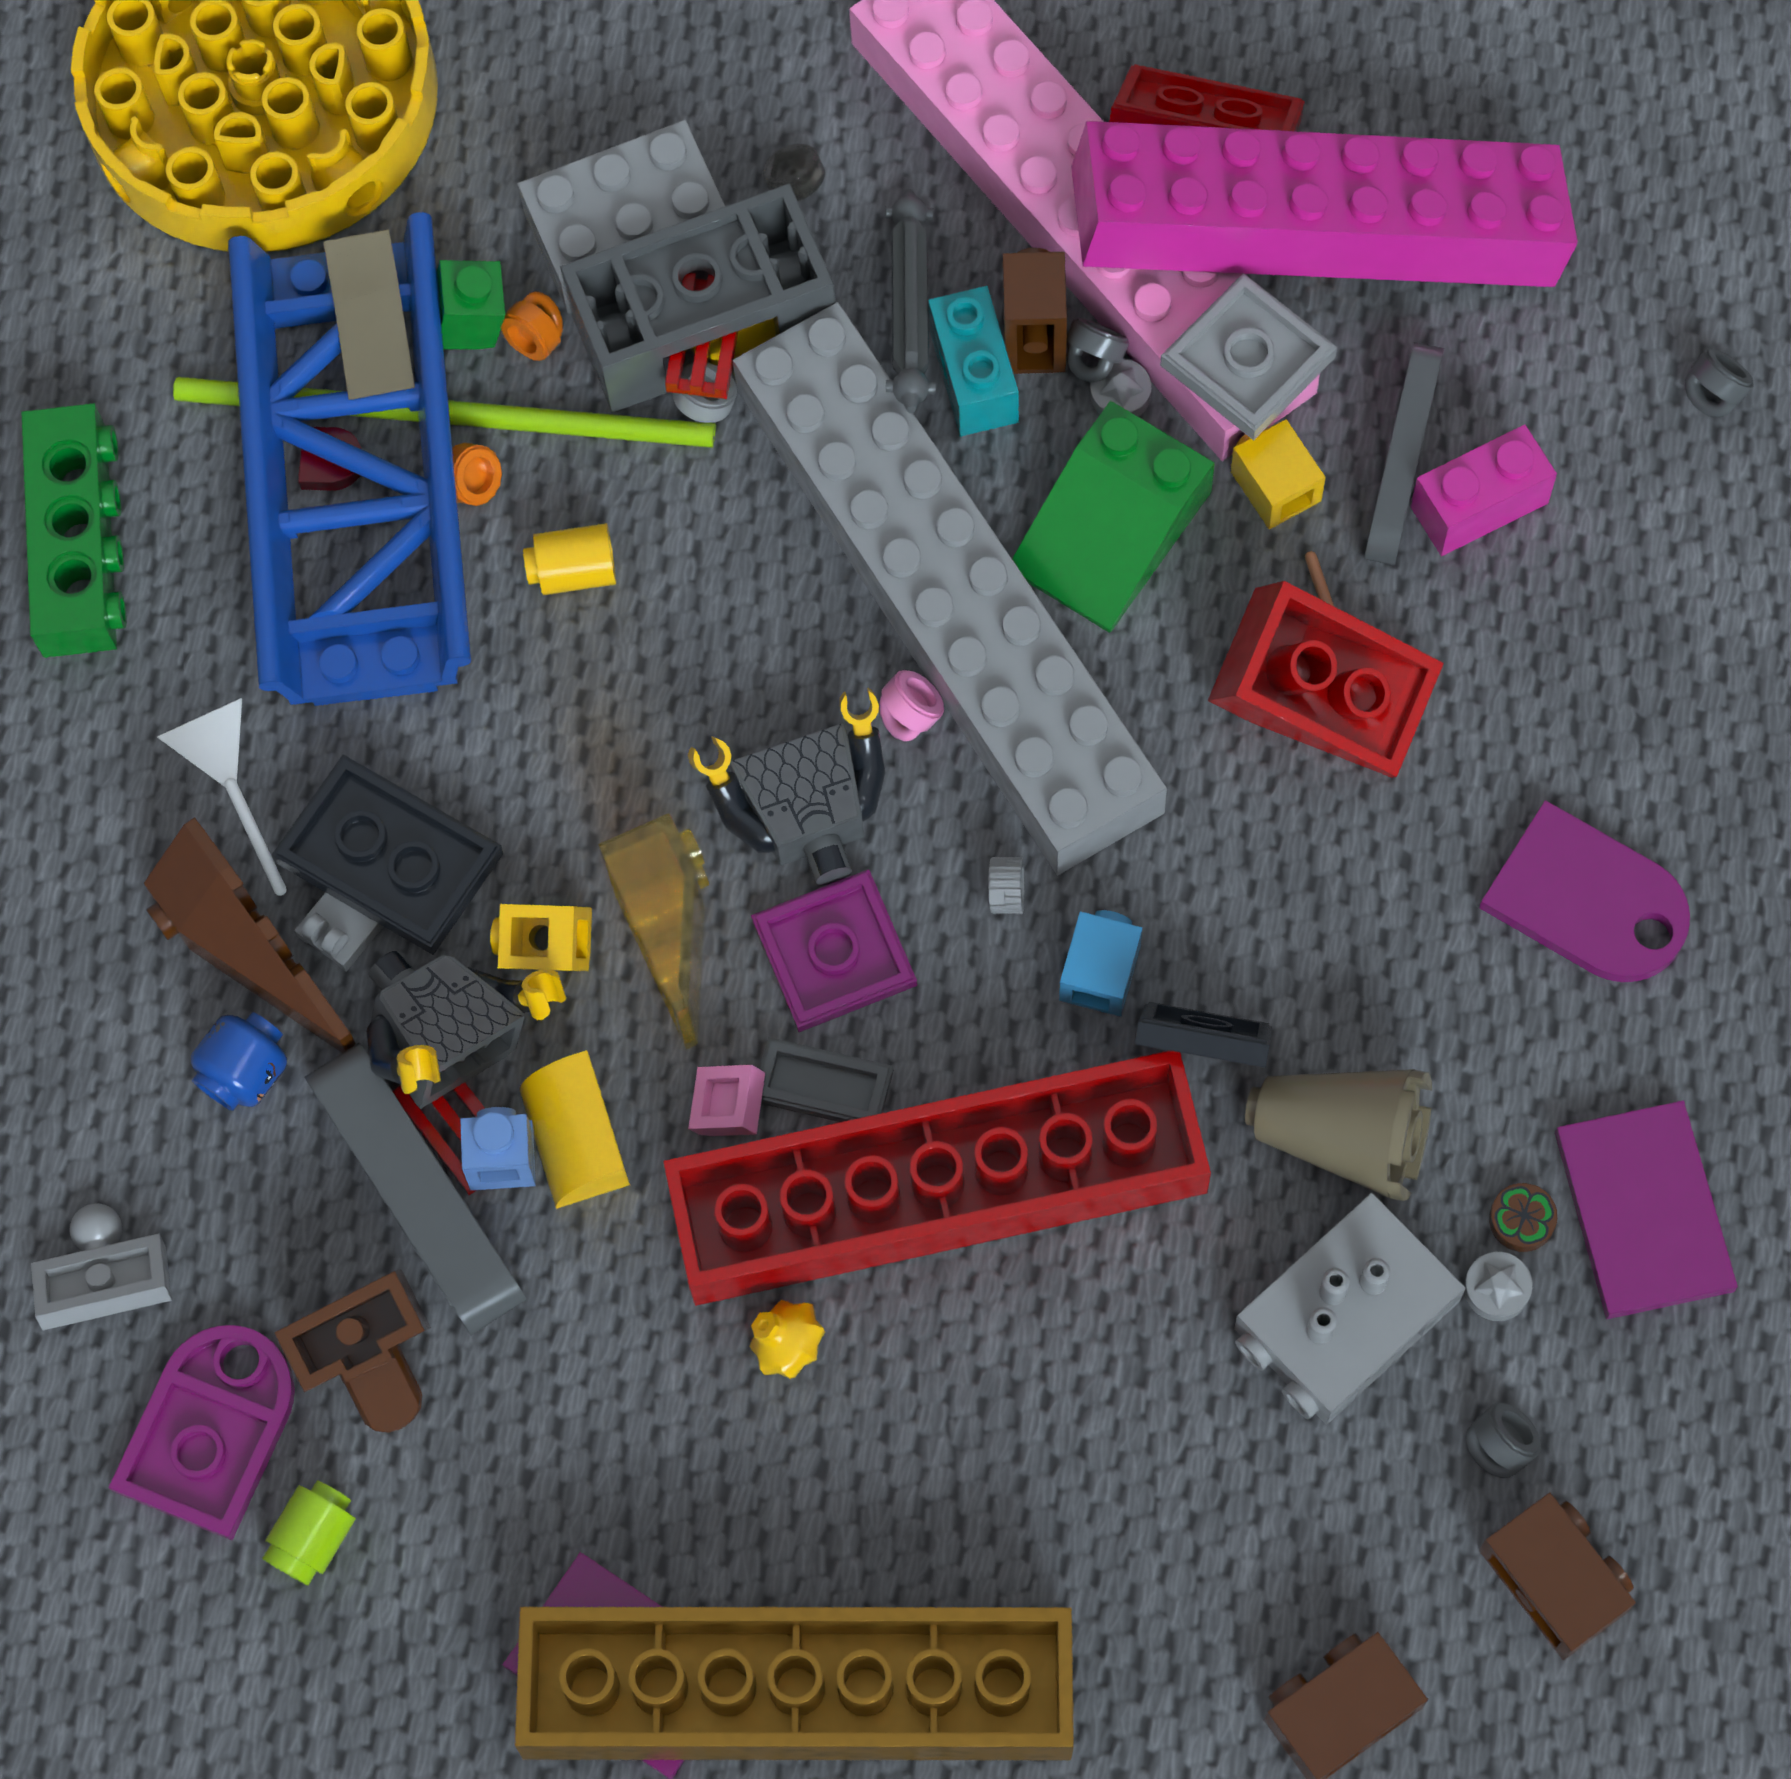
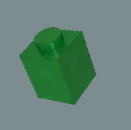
M440 260L437 268L443 349L477 350L494 348L505 318L500 261Z

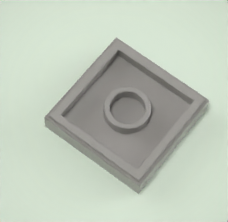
M1243 273L1161 355L1160 366L1252 440H1255L1335 359L1337 347Z

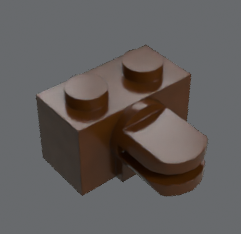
M402 1269L393 1271L274 1332L304 1392L339 1375L362 1420L374 1431L389 1433L400 1430L413 1421L422 1408L421 1389L399 1344L431 1327Z

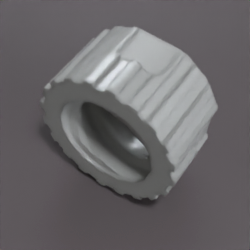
M992 857L990 859L988 888L989 907L992 914H1023L1025 894L1023 857Z

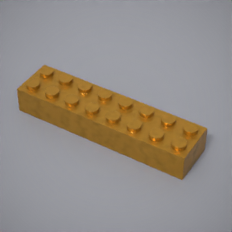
M520 1607L515 1747L523 1760H1071L1074 1747L1072 1607Z

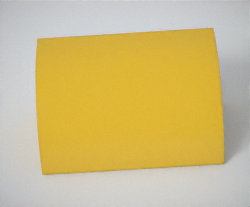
M585 1050L554 1061L526 1078L520 1086V1093L528 1119L533 1121L534 1139L555 1208L564 1207L629 1186L627 1173L588 1051Z

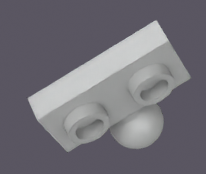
M92 1203L80 1208L71 1220L70 1236L74 1245L81 1251L31 1263L35 1317L42 1331L172 1301L167 1252L160 1233L118 1243L122 1234V1222L113 1208L101 1203Z

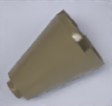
M1416 1069L1267 1076L1261 1088L1252 1087L1249 1093L1245 1111L1246 1125L1254 1126L1255 1138L1262 1143L1390 1199L1405 1201L1409 1199L1411 1192L1402 1183L1404 1177L1414 1180L1418 1179L1431 1119V1108L1419 1106L1420 1089L1432 1091V1080L1429 1072Z

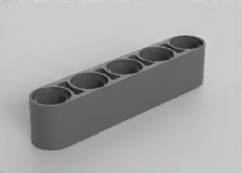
M360 1042L305 1076L304 1078L317 1099L320 1100L330 1119L358 1159L383 1201L389 1207L415 1251L420 1255L470 1336L526 1301L527 1299L384 1078L376 1076L372 1072L369 1055Z

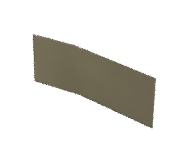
M389 229L323 241L335 307L348 399L353 400L415 388Z

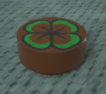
M1529 1183L1510 1185L1497 1195L1490 1209L1489 1224L1494 1237L1508 1249L1518 1252L1536 1250L1542 1247L1554 1232L1557 1224L1556 1205L1550 1195L1536 1185Z

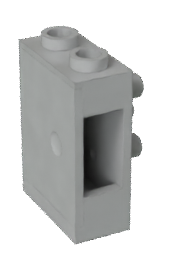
M1371 1193L1237 1315L1234 1330L1240 1337L1235 1341V1344L1244 1357L1258 1370L1263 1371L1269 1365L1287 1384L1281 1390L1284 1397L1300 1415L1309 1420L1316 1414L1328 1425L1460 1302L1466 1287Z

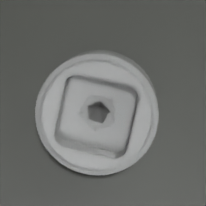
M1123 359L1120 364L1114 363L1111 372L1105 379L1090 384V399L1094 409L1098 414H1101L1111 400L1138 417L1142 415L1151 399V380L1147 371L1140 364L1128 359Z
M693 363L683 368L682 379L691 380ZM707 363L704 381L715 383L718 366ZM731 377L727 399L673 393V399L678 409L687 417L703 423H714L723 420L729 415L737 395V386Z
M1505 1252L1484 1254L1476 1259L1468 1270L1464 1281V1286L1466 1287L1464 1291L1465 1298L1471 1309L1485 1319L1492 1321L1511 1319L1522 1312L1532 1293L1531 1274L1526 1265L1514 1255Z

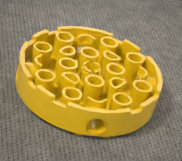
M94 0L95 4L86 19L84 27L78 26L71 61L76 101L74 103L83 130L103 174L118 196L137 215L161 231L194 245L214 250L229 251L228 240L230 238L246 236L251 238L265 252L308 245L330 237L370 214L402 184L420 157L433 126L438 93L437 69L422 8L418 0Z

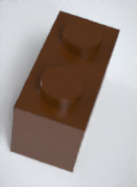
M1033 247L1020 250L1017 253H1003L1004 344L1013 374L1066 372L1067 305L1065 252H1049L1043 248Z
M1549 1492L1488 1537L1482 1544L1479 1552L1564 1661L1627 1614L1636 1602L1629 1594L1634 1589V1586L1624 1569L1611 1556L1602 1559L1586 1539L1591 1534V1531L1581 1514L1568 1501L1560 1505Z
M1379 1632L1364 1642L1361 1641L1356 1633L1349 1636L1323 1657L1330 1667L1309 1682H1307L1302 1673H1299L1268 1697L1275 1707L1267 1712L1264 1722L1306 1779H1327L1423 1709L1428 1701V1698Z

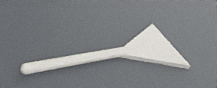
M242 698L157 736V738L226 788L275 894L278 896L284 895L287 888L237 784Z

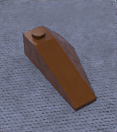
M194 817L185 823L144 882L145 887L155 901L146 911L165 938L170 940L179 934L192 952L341 1053L356 1045L351 1033L300 963L296 964L291 958L293 957L291 951L269 918L264 914L260 916L257 912V906L244 888V883L197 819Z

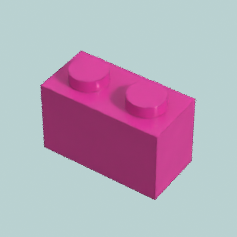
M1526 424L1417 477L1411 509L1442 557L1548 504L1557 473Z

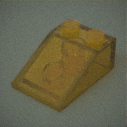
M667 813L603 841L598 846L612 891L687 1050L698 1045L705 907L700 889L710 884L702 866L705 864L702 853L691 830L687 829L679 833L670 813Z

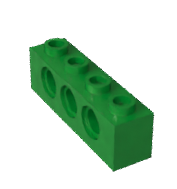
M95 403L21 411L30 636L43 658L117 650L116 629L126 628L127 614L122 592H114V573L123 572L124 570L121 540L118 535L112 536L111 517L121 515L119 487L116 480H109L108 462L118 461L119 457L115 428L113 425L104 424ZM76 469H85L77 479L62 481L69 472ZM78 524H87L86 529L79 535L64 537L71 527ZM90 580V583L84 590L78 593H66L68 588L76 581Z

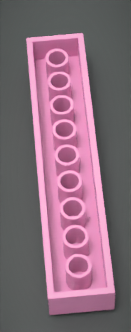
M861 0L849 8L852 45L1032 248H1043L1049 252H1065L1066 286L1101 325L1122 334L1128 339L1130 344L1126 354L1132 361L1140 364L1147 371L1151 382L1218 458L1224 461L1233 454V447L1236 446L1239 439L1245 433L1160 366L1161 355L1242 274L1082 266L1071 166L1086 121H1104L994 0ZM1320 374L1284 409L1268 428L1317 393Z

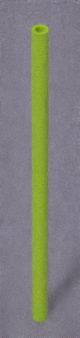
M176 377L173 388L175 401L239 406L238 382ZM303 388L293 398L342 391ZM448 400L450 425L714 447L715 423ZM409 408L348 415L419 422L418 411L411 412Z

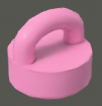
M909 670L898 671L882 689V696L879 702L880 716L890 734L901 741H912L921 732L928 731L944 713V704L940 693L932 683L916 672Z

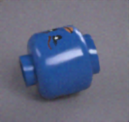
M254 1012L246 1020L234 1015L221 1016L192 1052L191 1065L197 1073L192 1082L207 1096L230 1111H234L238 1104L246 1107L257 1106L286 1069L287 1057L277 1044L283 1034L273 1024Z

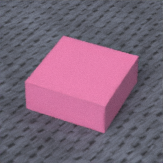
M753 1065L697 1067L688 1129L698 1135L706 1136L757 1135L765 1072Z

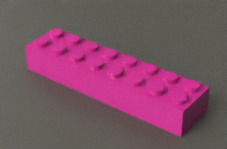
M1086 121L1071 166L1083 267L1555 287L1578 244L1560 145Z

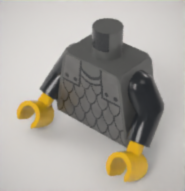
M867 688L870 707L868 711L861 715H854L847 710L846 692H843L840 697L839 707L843 718L853 726V730L848 732V735L844 723L732 761L731 752L726 743L711 736L713 743L718 748L719 755L717 761L710 766H703L701 764L700 756L695 748L691 747L689 749V763L694 769L707 775L710 779L706 787L725 828L758 853L773 852L780 865L807 857L815 882L818 885L835 883L851 873L852 869L843 844L864 838L863 821L876 813L886 772L879 730L871 725V722L878 714L879 704L875 693L870 688ZM729 765L731 766V772L726 771Z
M391 951L385 954L373 965L369 972V977L381 989L375 998L371 1023L366 1029L371 1070L376 1076L401 1084L402 1091L405 1094H410L413 1101L422 1109L513 1052L517 1048L525 1017L523 1013L530 1012L532 1018L543 1020L550 1014L548 1002L556 1001L562 1003L566 1000L558 972L551 969H543L529 974L524 980H505L483 971L466 967L456 958L449 955H441L415 970L398 951Z

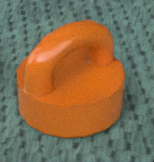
M539 291L531 292L523 300L515 302L505 313L501 331L505 339L516 351L529 359L541 361L545 360L561 342L563 318L558 306L549 295Z
M471 443L455 445L452 450L457 502L474 506L487 503L495 496L501 483L502 470L496 453L487 446Z

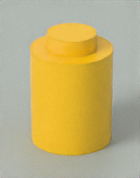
M607 523L533 534L534 547L523 548L528 584L540 583L542 595L617 584L612 544Z

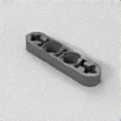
M1417 342L1413 344L1371 525L1365 560L1395 566L1444 348Z

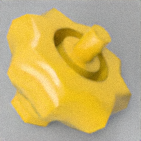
M780 1300L769 1312H760L751 1324L754 1337L750 1348L757 1356L759 1369L764 1375L781 1374L791 1379L795 1378L804 1366L817 1360L818 1345L825 1330L816 1319L813 1304L805 1302L793 1304Z

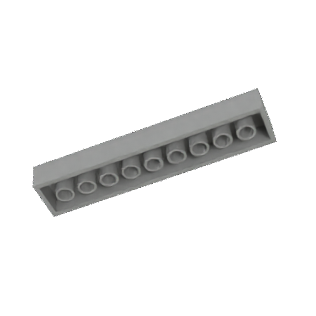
M837 302L733 359L737 392L928 681L940 693L943 704L1056 875L1062 874L1163 815L1166 804V786L914 413L907 412L904 405L895 398L893 393L886 392V380L891 379L840 304Z

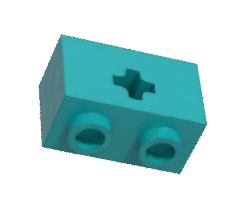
M988 286L929 299L930 334L960 437L1019 423V391Z

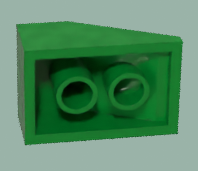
M1110 400L1075 448L1012 560L1030 585L1111 633L1211 494L1215 462Z

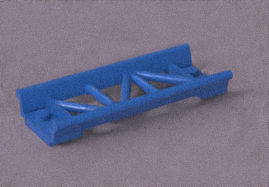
M417 212L411 214L407 220L403 238L404 242L392 243L403 312L410 311L416 382H414L415 388L353 400L348 399L347 391L293 398L341 353L337 323L282 375H278L275 329L337 321L325 252L271 259L249 237L235 236L228 240L258 683L261 690L277 691L287 698L291 705L313 702L314 706L435 692L438 691V686L457 684L458 668L471 663L432 216L428 213ZM409 408L411 412L418 411L424 477L311 427L302 421ZM283 441L402 495L288 510ZM411 519L309 618L296 620L290 539L298 538L299 533ZM429 537L435 602L350 613Z

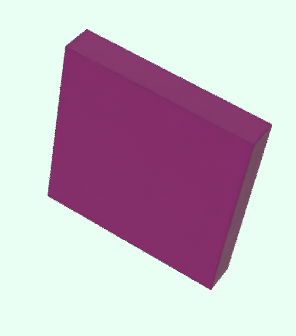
M869 869L751 915L755 930L799 1033L917 986V979Z

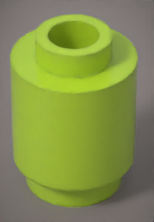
M319 1480L315 1482L311 1491L298 1485L265 1539L270 1546L262 1560L308 1586L316 1572L324 1574L355 1522L356 1518L346 1512L352 1500Z

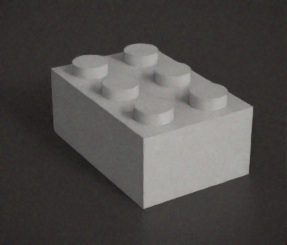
M686 120L517 183L525 217L568 314L571 312L560 266L725 207Z

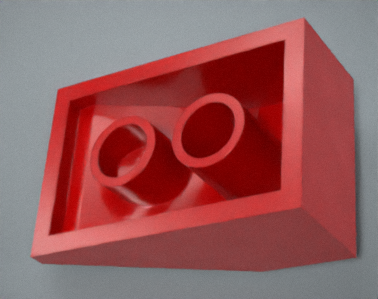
M1281 581L1254 589L1208 701L1253 724L1393 778L1398 776L1444 663L1286 581Z

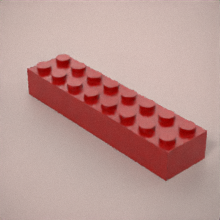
M1165 1051L663 1161L687 1280L695 1306L1207 1194L1211 1175L1181 1052Z

